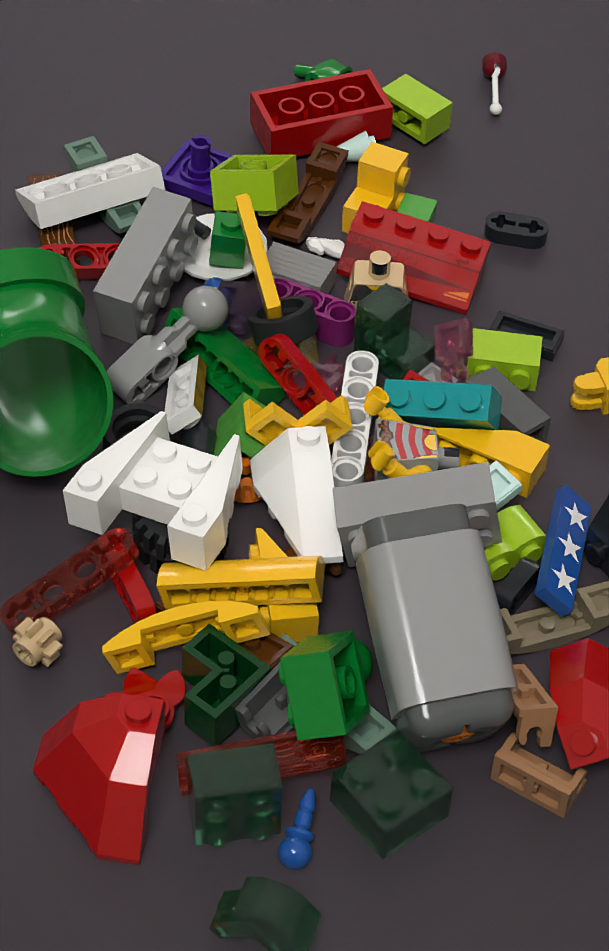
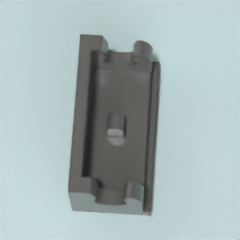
M280 662L235 708L242 732L265 749L279 747L295 731V728L291 727L288 720L287 709L290 702L287 687L282 685L279 678ZM277 749L268 750V751H270L271 753H274Z

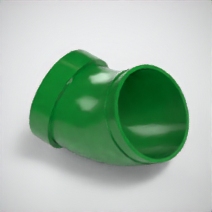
M23 247L0 250V468L13 474L32 477L57 474L76 466L86 459L105 436L113 412L112 385L105 367L94 350L83 320L85 300L72 263L64 256L41 248Z

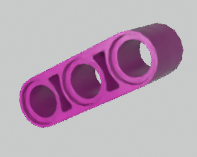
M273 278L279 298L305 296L312 299L319 329L310 338L335 347H344L353 342L355 337L356 308L352 303L284 278Z

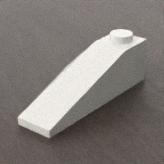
M304 426L301 428H287L250 459L253 490L259 498L262 497L268 505V512L273 519L277 518L284 529L285 538L298 557L321 555L325 563L343 562L342 544L336 523L332 490L334 488L326 427Z

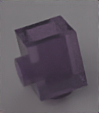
M221 280L218 290L223 293L228 302V315L224 321L226 323L225 328L233 333L244 335L245 331H251L248 315L253 309L263 304L260 292L247 282Z

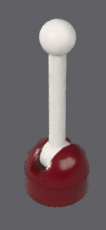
M493 52L483 58L482 70L487 78H492V104L490 112L493 115H499L502 111V106L499 104L498 79H501L506 73L507 59L503 54Z

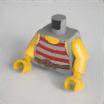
M374 386L366 394V401L364 402L365 412L371 416H376L377 414L379 416L375 420L373 444L368 451V456L371 458V464L374 468L375 481L459 466V448L438 447L435 428L403 421L391 407H385L390 401L389 396L379 386Z

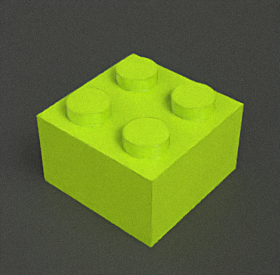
M233 155L210 171L214 211L238 214L235 196L247 193L250 195L254 211H257V214L260 216H269L276 214L281 207L288 205V202L299 194L296 155Z

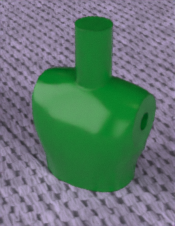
M333 58L327 59L315 66L297 64L294 68V75L305 78V81L353 72L352 67L344 66Z

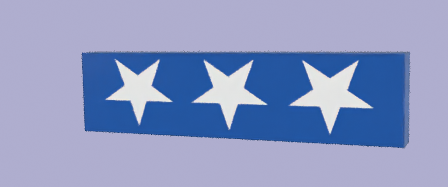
M566 484L558 488L555 493L535 595L562 617L573 610L592 508L591 505Z

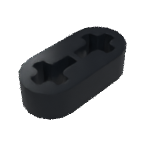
M497 211L487 216L484 235L489 241L497 244L538 249L543 247L547 241L548 224L541 218Z
M523 557L495 590L499 608H506L510 616L515 614L536 588L541 566L539 563L528 557Z

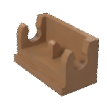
M514 664L513 668L518 685V690L512 695L514 700L513 714L518 719L516 738L521 745H525L527 733L532 729L537 736V744L540 747H550L558 706L525 664Z
M512 732L500 750L498 749L494 755L490 779L552 813L565 818L586 786L587 779H585L588 771L580 767L574 775L569 774L521 748V744L518 743L516 733Z

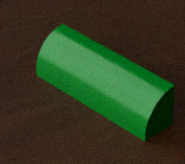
M182 308L171 309L164 327L173 326L183 316ZM223 325L213 331H197L187 340V348L179 354L185 362L199 355L207 365L206 381L230 404H233L243 392L265 406L271 402L277 405L286 395V392L263 365L260 358Z

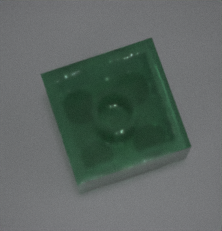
M398 730L332 772L330 801L383 860L449 816L453 788Z
M274 743L187 755L188 805L195 846L205 844L219 846L228 841L248 838L262 840L271 835L280 834L283 786Z

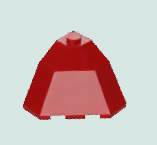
M587 638L551 650L549 689L552 700L558 706L556 725L570 769L584 768L609 760V648Z
M120 693L82 701L42 736L33 767V774L42 786L45 784L56 799L57 806L72 826L78 828L87 840L89 849L97 859L140 865L149 829L147 800L165 731L163 699Z

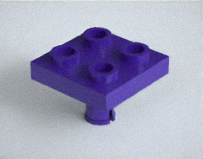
M197 135L192 140L187 139L161 170L165 190L213 206L210 171L233 155L212 148L211 139L207 136Z

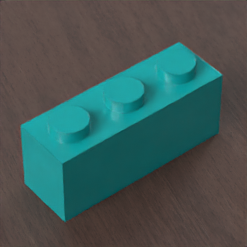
M385 379L384 390L390 400L385 407H391L405 422L436 428L498 430L503 397L493 385Z

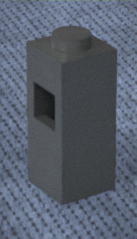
M491 367L480 374H474L466 381L467 384L493 385L503 397L498 430L518 431L544 443L547 442L551 417L495 367Z

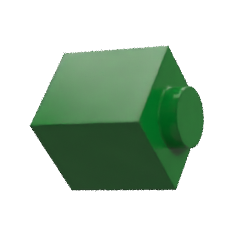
M215 211L209 264L243 269L246 242L238 214Z

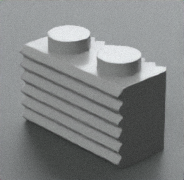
M274 241L266 252L273 278H284L329 294L336 283L337 262Z

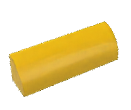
M321 555L213 561L207 571L182 562L163 563L159 569L156 586L165 609L205 601H236L252 605L322 602L325 561Z

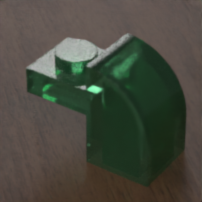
M251 876L246 878L242 889L224 891L209 929L219 939L253 935L268 951H308L322 914L295 889L272 879Z

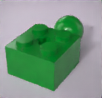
M354 630L307 636L280 658L279 678L282 685L287 687L290 702L287 709L288 720L291 727L296 730L298 741L347 735L370 712L365 682L372 673L373 658L368 647L355 638Z

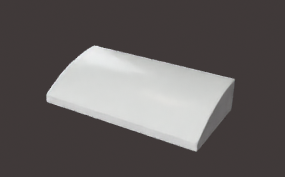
M136 153L16 189L15 192L31 220L40 229L147 197L153 187L165 190L160 165Z

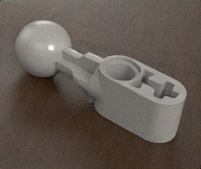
M199 286L192 289L184 299L182 307L183 316L173 326L164 327L157 335H145L137 340L107 370L112 391L127 404L143 403L173 374L178 365L177 356L187 348V340L197 331H213L224 323L228 315V302L220 290L212 286Z

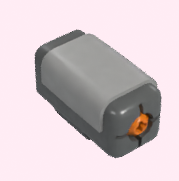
M449 504L380 516L364 522L351 544V549L391 723L397 728L394 737L398 745L407 752L420 753L446 748L450 744L456 746L490 738L511 718L514 710L512 695L518 690V685L479 530L471 529L466 506L464 504Z

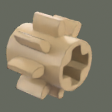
M27 617L14 629L16 634L12 638L16 642L12 645L16 656L24 664L33 667L42 662L48 667L61 655L59 650L63 647L60 643L62 633L57 625L48 618L41 617L33 622L31 618Z

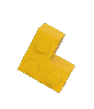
M375 142L370 143L358 161L357 187L343 206L342 232L349 233L351 223L362 201L397 212L411 175V168L407 167L409 153Z

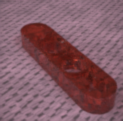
M114 528L106 532L7 600L0 610V618L8 631L15 635L14 629L27 617L31 618L33 622L41 617L48 618L49 620L53 619L131 565L139 554L138 544L131 532L124 528ZM119 544L124 547L120 552L114 549ZM102 554L107 560V562H105L104 564L100 559V556ZM90 563L96 565L94 572L90 576L84 578L77 577V573L82 566ZM54 586L63 587V591L58 598L49 601L44 600V596L50 588ZM36 600L41 606L39 609H36L33 605V602ZM23 612L25 617L18 621L16 615Z

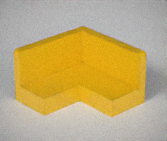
M342 395L331 403L324 400L299 420L274 402H271L264 408L251 399L243 403L246 433L265 446L287 428L325 426L329 445L352 429L348 399Z

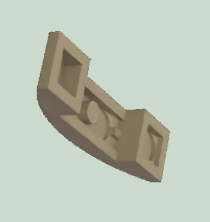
M609 581L577 589L573 610L563 617L549 606L511 616L506 608L500 609L510 655L558 647L584 638L609 626Z

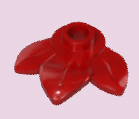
M133 667L129 670L124 680L123 692L109 693L105 697L124 693L163 699L166 730L174 721V709L184 700L186 689L183 676L178 670L167 673L157 682L146 673Z

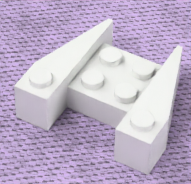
M159 412L82 465L63 489L68 523L103 535L122 509L167 524L171 559L207 571L225 546L228 536L229 519L232 518L236 489L239 488L243 470L240 436L234 434L219 456L211 455L171 442L167 413Z

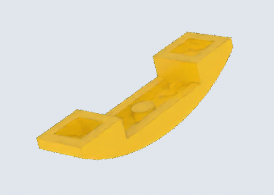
M205 601L177 606L136 622L102 646V653L116 674L128 672L133 667L140 669L155 665L154 651L188 643L209 623L236 643L271 634L270 628L258 606L236 601Z

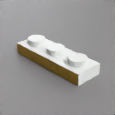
M199 355L176 368L169 377L165 412L167 413L168 429L171 434L176 433L182 428L184 430L192 428L202 417L207 365Z

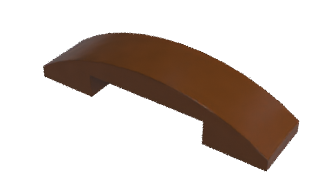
M322 142L317 143L306 162V173L298 185L299 194L288 202L285 209L280 208L267 229V235L299 244L311 233L337 187L348 158L349 150Z

